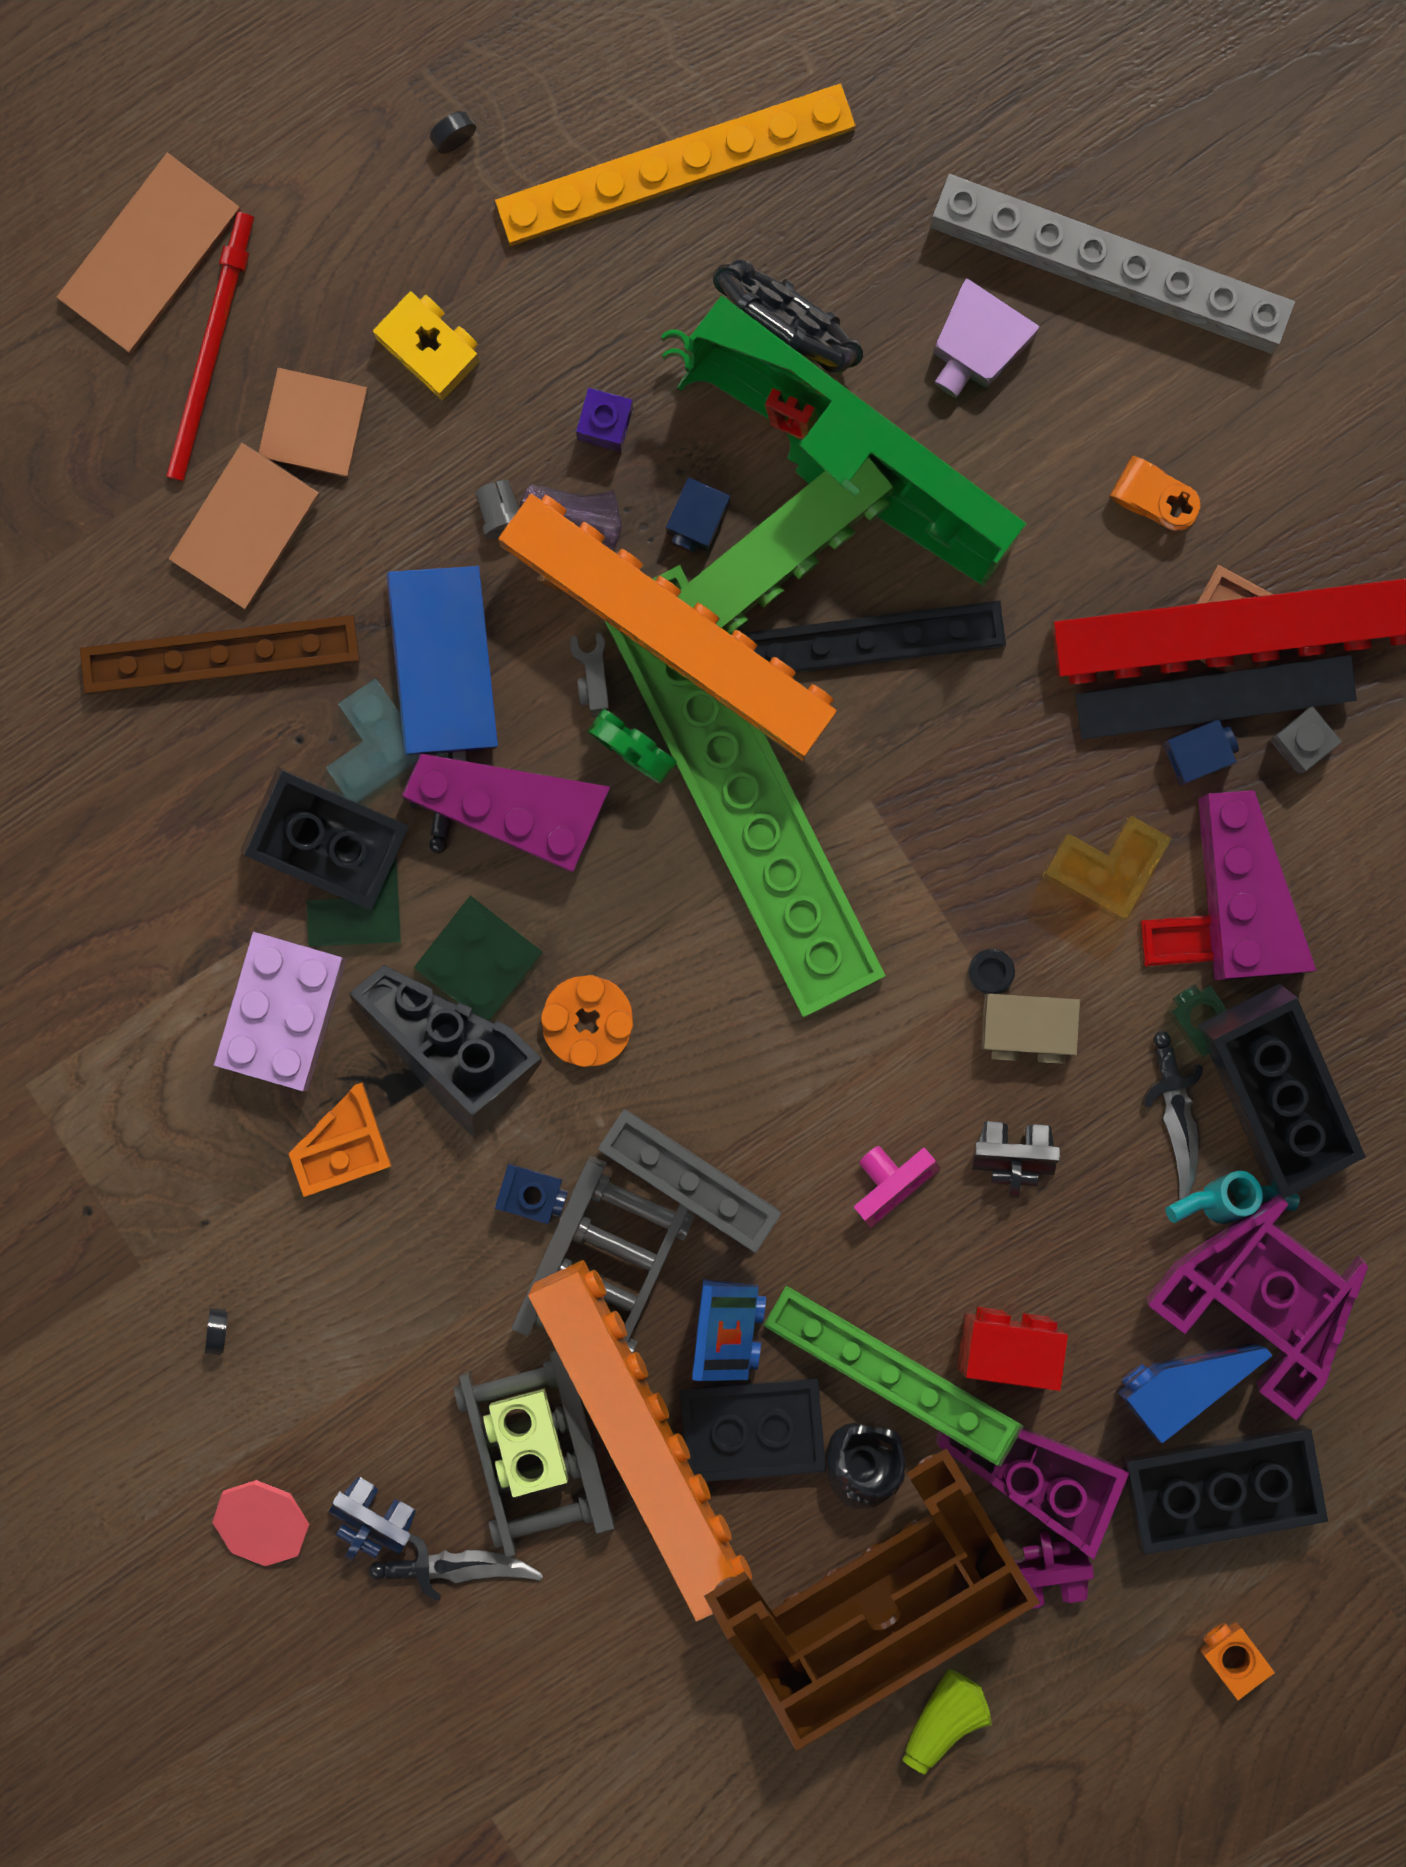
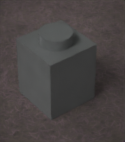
M1313 706L1302 712L1269 739L1297 775L1307 771L1342 742Z

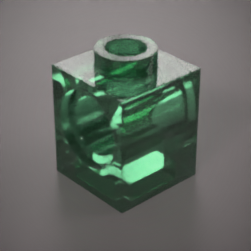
M1193 984L1172 998L1177 1006L1167 1013L1197 1058H1201L1209 1054V1051L1200 1031L1195 1029L1190 1022L1192 1009L1197 1005H1204L1211 1010L1213 1017L1227 1009L1211 985L1199 990L1197 985Z

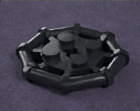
M739 259L733 261L731 265H721L714 271L713 284L720 293L727 296L734 305L801 355L816 361L826 371L840 374L847 368L857 366L862 361L863 349L861 344L857 340L848 337L840 327V319L833 312L825 313L793 289L794 284L787 279H784L782 282L755 270L752 263Z

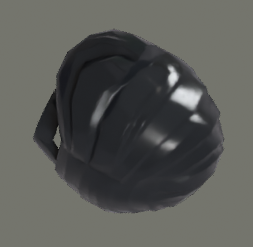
M850 1423L837 1429L830 1438L826 1449L828 1454V1480L833 1492L841 1502L854 1509L875 1508L897 1493L904 1482L906 1458L904 1457L900 1434L887 1429ZM877 1438L891 1444L893 1450L885 1448Z

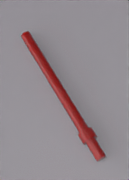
M237 212L229 244L222 248L218 263L222 266L166 474L167 478L184 482L239 274L246 270L250 253L246 252L255 218L246 213Z

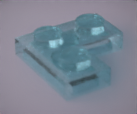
M376 678L338 703L363 742L326 767L345 797L356 802L362 801L412 767L419 756H405L401 714Z

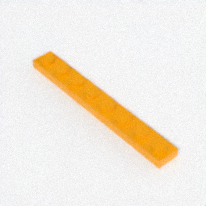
M840 83L496 199L495 202L509 244L513 246L854 131L856 125Z

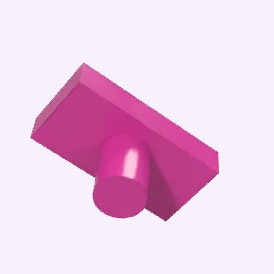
M877 1146L869 1151L859 1162V1165L875 1182L877 1187L858 1202L854 1209L868 1226L872 1228L940 1171L941 1168L925 1147L898 1168L880 1146Z

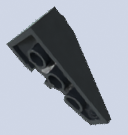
M385 965L349 993L354 1003L441 1106L474 1139L511 1108L542 1062V1058L511 1027L499 1021L493 1023L474 1014L472 1008L460 1002L456 1005L432 993L430 987Z

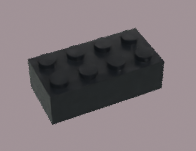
M1279 983L1197 1025L1266 1183L1283 1199L1366 1158L1299 1000L1289 990Z
M1305 1425L1122 1457L1123 1467L1129 1472L1126 1483L1138 1549L1144 1555L1328 1522L1312 1429Z

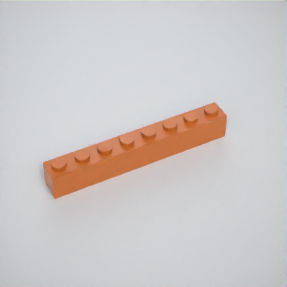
M532 493L528 496L498 538L499 544L503 549L803 761L837 713V710L830 706L834 699L814 684H811L806 689L792 679L796 672L776 657H773L768 662L754 652L758 645L738 630H734L732 635L716 625L719 621V617L700 603H696L692 608L678 598L681 590L664 577L658 576L655 581L640 571L643 563L624 549H620L616 554L602 544L605 536L586 522H582L578 527L564 517L567 513L566 508L553 498L544 495L540 500Z
M582 1260L534 1282L528 1297L695 1620L698 1621L713 1614L704 1595L713 1591L724 1579L736 1577L742 1572H745L750 1580H752V1573L745 1558L741 1554L736 1556L729 1543L732 1536L726 1520L721 1514L715 1516L708 1502L711 1499V1494L706 1481L701 1474L694 1475L687 1461L690 1459V1453L683 1437L679 1433L674 1435L666 1419L669 1418V1412L662 1396L658 1392L653 1394L645 1380L648 1377V1371L642 1357L638 1352L631 1353L624 1339L627 1336V1330L621 1316L617 1311L610 1312L603 1298L606 1295V1289L600 1275L596 1270L589 1271L585 1261Z

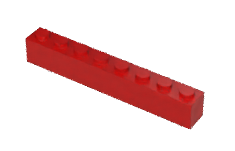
M1406 578L1053 621L1051 625L1057 677L1068 676L1070 685L1097 681L1096 672L1114 670L1115 679L1143 676V666L1159 664L1161 673L1188 670L1187 661L1206 659V667L1211 668L1234 665L1233 655L1252 653V662L1280 659L1279 650L1291 648L1298 649V657L1326 654L1325 644L1341 642L1344 644V651L1372 648L1371 639L1382 637L1390 638V646L1406 644Z

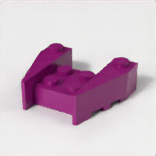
M1278 1194L1262 1204L1253 1214L1239 1219L1176 1260L1146 1298L1149 1307L1184 1334L1188 1332L1215 1298L1281 1349V1352L1265 1370L1256 1384L1260 1393L1297 1421L1327 1382L1331 1371V1364L1338 1345H1340L1347 1320L1354 1301L1359 1294L1368 1265L1362 1257L1357 1255L1344 1273L1340 1275L1274 1224L1288 1206L1286 1199H1283Z

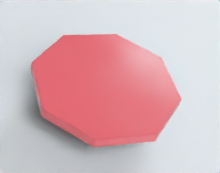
M257 1480L224 1490L212 1521L232 1554L263 1566L299 1556L310 1525L291 1493Z

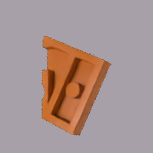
M363 1082L354 1085L350 1092L288 1153L303 1197L392 1166Z

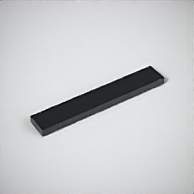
M1000 600L743 633L758 645L754 652L768 662L773 657L778 658L791 667L796 674L1006 647Z
M1351 655L1075 694L1081 739L1357 701Z

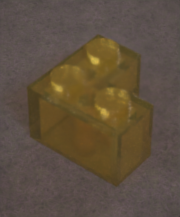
M1133 816L1125 819L1106 854L1067 833L1062 837L1041 877L1115 919L1123 921L1129 916L1172 838Z

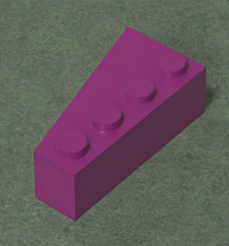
M420 754L400 798L565 871L573 872L610 787Z
M1255 791L1209 793L1199 798L1208 915L1211 917V924L1209 925L1211 949L1214 952V981L1297 975L1317 971Z
M1025 1427L1021 1430L1000 1467L946 1434L938 1432L935 1442L943 1450L947 1448L951 1456L1074 1544L1093 1560L1095 1559L1129 1475V1472L1123 1467Z

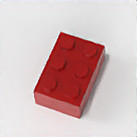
M979 1306L976 1308V1315L965 1313L957 1368L966 1378L1061 1391L1068 1334L1058 1328V1322H1055L1054 1319H1050L1048 1316L1022 1313L1021 1321L1011 1320V1315H1007L1008 1313L1004 1312V1310Z

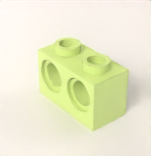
M545 1389L492 1402L489 1405L491 1414L483 1416L489 1442L498 1441L502 1460L495 1461L502 1489L510 1487L512 1496L516 1497L567 1483L569 1478ZM513 1409L525 1410L531 1417V1428L521 1434L510 1431L505 1422L506 1414ZM526 1454L538 1456L543 1462V1473L534 1479L525 1478L518 1471L517 1462L519 1458Z

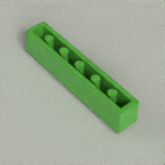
M869 457L850 480L853 485L860 489L856 497L843 488L826 471L823 472L680 589L681 594L678 598L692 608L696 603H700L719 617L716 625L732 635L734 630H740L749 621L745 614L758 603L764 609L780 597L784 592L780 585L792 575L801 579L820 563L816 556L830 545L835 551L845 544L855 534L851 527L864 516L869 521H872L885 511L891 504L887 498L891 495L893 486Z

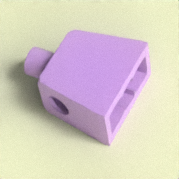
M966 278L934 348L933 353L947 363L935 380V385L955 398L958 397L970 378L987 388L1033 340L1040 326Z

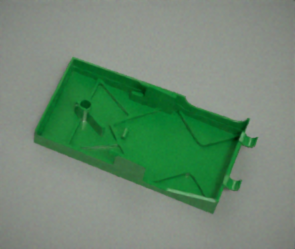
M721 295L690 337L677 329L668 330L661 335V341L663 342L669 338H677L684 344V351L678 348H671L662 354L664 361L668 357L677 356L685 364V371L687 372L677 386V389L680 391L693 382L705 381L713 384L768 420L769 417L765 403L773 388L782 392L785 404L789 396L798 399L801 411H803L806 403L815 407L818 420L803 440L786 433L790 440V451L787 459L798 466L795 473L809 485L826 471L843 488L856 497L860 489L853 485L850 480L869 457L893 486L892 493L887 498L891 504L877 518L983 587L1012 550L1026 526V522Z

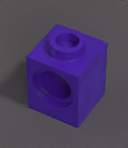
M588 387L576 430L577 440L622 453L634 409L633 400Z

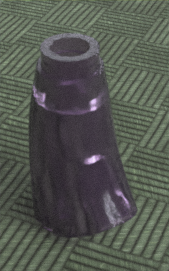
M532 483L528 486L519 508L531 493L540 500L544 495H548L566 508L567 513L564 517L578 527L582 522H586L605 536L602 544L613 550L623 530L614 490L600 494L582 495L541 485L538 487Z

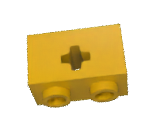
M410 291L378 324L373 333L376 340L443 401L480 362L478 354L474 351L478 343L460 326L453 331L441 320L445 314L444 311L430 297L424 295L419 299ZM423 335L430 339L438 335L436 339L439 348L434 351L432 348L427 347L422 351L423 346L420 339Z

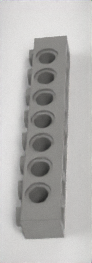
M949 174L930 226L931 229L1270 354L1280 344L1295 301L952 174Z

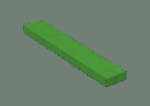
M788 1286L784 1288L763 1325L1000 1467L1024 1425Z

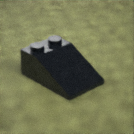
M277 766L240 851L244 856L372 910L409 826Z

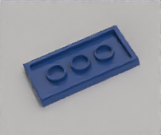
M479 566L388 572L386 577L405 756L496 749L498 741Z

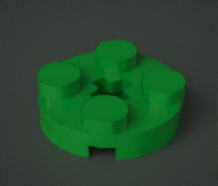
M604 708L587 731L611 752L617 753L625 759V762L657 783L662 784L677 763L674 758L656 747L654 741L635 728L630 730L625 727L623 721Z

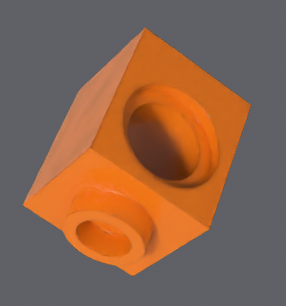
M1225 1622L1221 1623L1204 1636L1203 1640L1206 1644L1199 1648V1651L1237 1700H1240L1275 1673L1236 1622L1229 1627ZM1241 1646L1245 1650L1243 1663L1237 1668L1224 1667L1222 1662L1224 1652L1229 1647Z

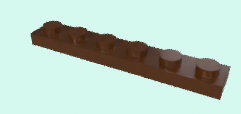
M354 615L79 648L84 692L87 695L360 662Z

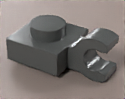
M601 633L596 634L595 640L597 645L595 650L590 653H584L579 649L577 636H572L570 641L573 657L585 666L586 678H578L579 698L581 706H590L591 717H597L603 708L609 711L603 661L605 641Z

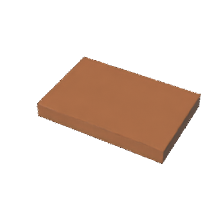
M241 443L169 557V560L242 608L248 609L321 493L245 443Z

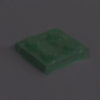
M470 895L414 968L458 1003L460 1002L472 1008L474 1014L490 1021L543 954V951Z

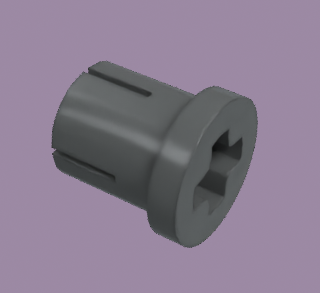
M508 480L496 481V486L494 482L486 484L475 492L485 521L482 530L487 539L499 538L519 510Z

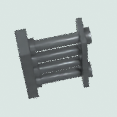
M626 1109L622 1111L598 1150L755 1253L782 1214L779 1212V1209Z
M590 1155L511 1329L528 1336L534 1325L543 1328V1324L528 1294L534 1282L571 1266L572 1261L564 1258L571 1242L573 1241L580 1245L584 1241L649 1271L638 1296L603 1281L606 1289V1295L603 1296L605 1302L630 1313L625 1323L627 1336L624 1339L631 1353H633L638 1341L630 1338L674 1239L677 1238L684 1241L695 1216L687 1213L688 1208L682 1204L674 1212L610 1183V1177L602 1174L607 1163ZM603 1199L668 1229L658 1253L655 1254L591 1225V1219L583 1216L590 1200L599 1203Z
M556 1349L550 1350L551 1361L543 1362V1368L475 1386L471 1371L462 1373L459 1376L461 1384L454 1386V1393L460 1413L467 1411L469 1413L496 1517L495 1520L489 1521L495 1548L504 1547L506 1557L513 1556L517 1552L514 1538L584 1520L585 1524L594 1523L596 1533L615 1528V1521L585 1406ZM549 1385L550 1389H559L563 1404L562 1406L555 1407L556 1412L552 1413L556 1431L560 1430L561 1434L570 1432L574 1451L567 1452V1457L563 1458L568 1476L572 1475L573 1479L582 1477L586 1495L579 1497V1502L509 1520L503 1493L510 1492L511 1489L510 1487L503 1489L501 1487L491 1448L498 1447L499 1443L498 1441L489 1442L479 1403ZM528 1419L509 1424L507 1427L510 1431L521 1434L531 1428L532 1421ZM539 1464L518 1471L525 1478L534 1479L543 1473L544 1466Z

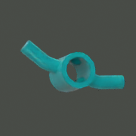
M1235 1171L1211 1181L1204 1187L1203 1191L1192 1193L1167 1206L1165 1212L1172 1223H1177L1199 1210H1203L1210 1220L1217 1224L1226 1225L1253 1214L1259 1209L1261 1204L1275 1197L1278 1193L1270 1186H1260L1257 1179L1248 1172ZM1227 1188L1235 1196L1236 1207L1228 1199ZM1298 1194L1285 1198L1288 1203L1285 1210L1296 1211L1300 1202Z

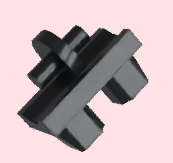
M984 1122L980 1140L976 1142L973 1152L972 1170L992 1171L991 1183L1007 1184L1009 1198H1019L1021 1185L1038 1186V1174L1055 1175L1056 1164L1059 1162L1060 1147H1054L1051 1126L1035 1124L1026 1126L1025 1145L1007 1144V1124L1003 1122Z

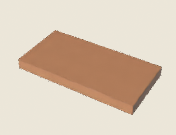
M167 152L56 298L129 354H132L235 220L237 212L242 210L237 204Z

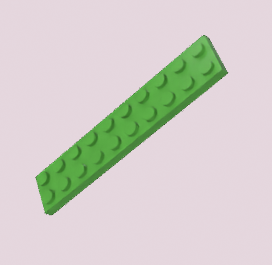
M680 565L659 575L679 589H682L689 583ZM605 621L672 757L677 761L676 765L802 1017L885 977L765 734Z

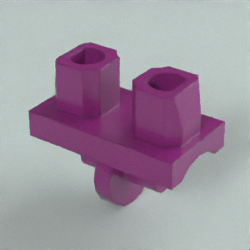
M1048 1530L1038 1531L1039 1545L1022 1547L1024 1559L1014 1560L1040 1604L1032 1609L1045 1605L1042 1586L1059 1584L1063 1602L1086 1601L1088 1597V1580L1094 1579L1093 1566L1089 1562L1088 1555L1081 1550L1070 1552L1068 1540L1051 1543Z

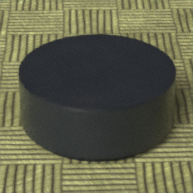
M458 111L448 115L435 125L430 133V140L439 153H449L466 143L473 136L477 127L467 112Z
M983 950L977 953L969 964V980L972 986L983 994L1002 993L1010 987L1014 980V963L1001 950Z
M209 1309L205 1354L221 1355V1353H224L228 1317L226 1309Z

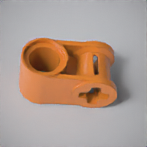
M1136 456L1130 457L1109 495L1120 506L1138 515L1145 516L1172 531H1183L1189 528L1195 522L1201 507L1200 498L1194 489L1167 475L1152 463ZM1179 498L1187 501L1185 509L1190 514L1181 513L1178 518L1170 515L1172 506L1167 502L1176 503Z

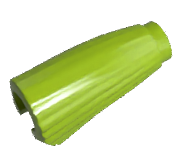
M947 1669L912 1731L905 1749L906 1754L902 1760L911 1768L926 1775L929 1768H933L962 1737L977 1729L991 1726V1714L982 1687L961 1673Z

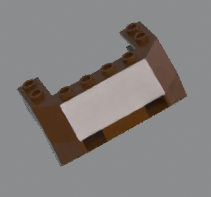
M947 1448L938 1454L925 1457L915 1468L907 1472L908 1477L931 1514L923 1519L911 1521L900 1533L887 1541L870 1546L863 1552L862 1556L846 1566L832 1569L818 1583L804 1591L795 1592L788 1596L780 1606L772 1610L745 1572L736 1577L724 1579L713 1591L704 1595L727 1640L758 1680L796 1752L1040 1604Z

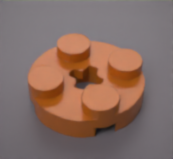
M594 975L573 977L559 984L548 996L541 1015L543 1035L550 1049L565 1062L581 1067L599 1066L615 1059L627 1046L633 1028L632 1008L626 995L611 981ZM584 1009L587 1013L596 1010L599 1013L600 1017L596 1020V1025L599 1029L592 1034L587 1029L579 1032L576 1029L575 1025L579 1022L576 1014L579 1010Z

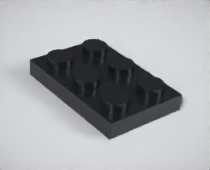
M818 1377L680 1389L684 1441L690 1453V1459L687 1461L694 1475L701 1474L706 1482L826 1471Z

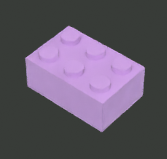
M253 932L214 1066L300 1091H309L347 959Z

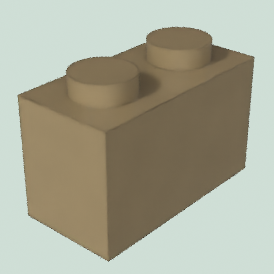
M985 994L981 1050H992L991 1059L1019 1061V1052L1038 1053L1037 1062L1065 1064V1055H1077L1080 999Z

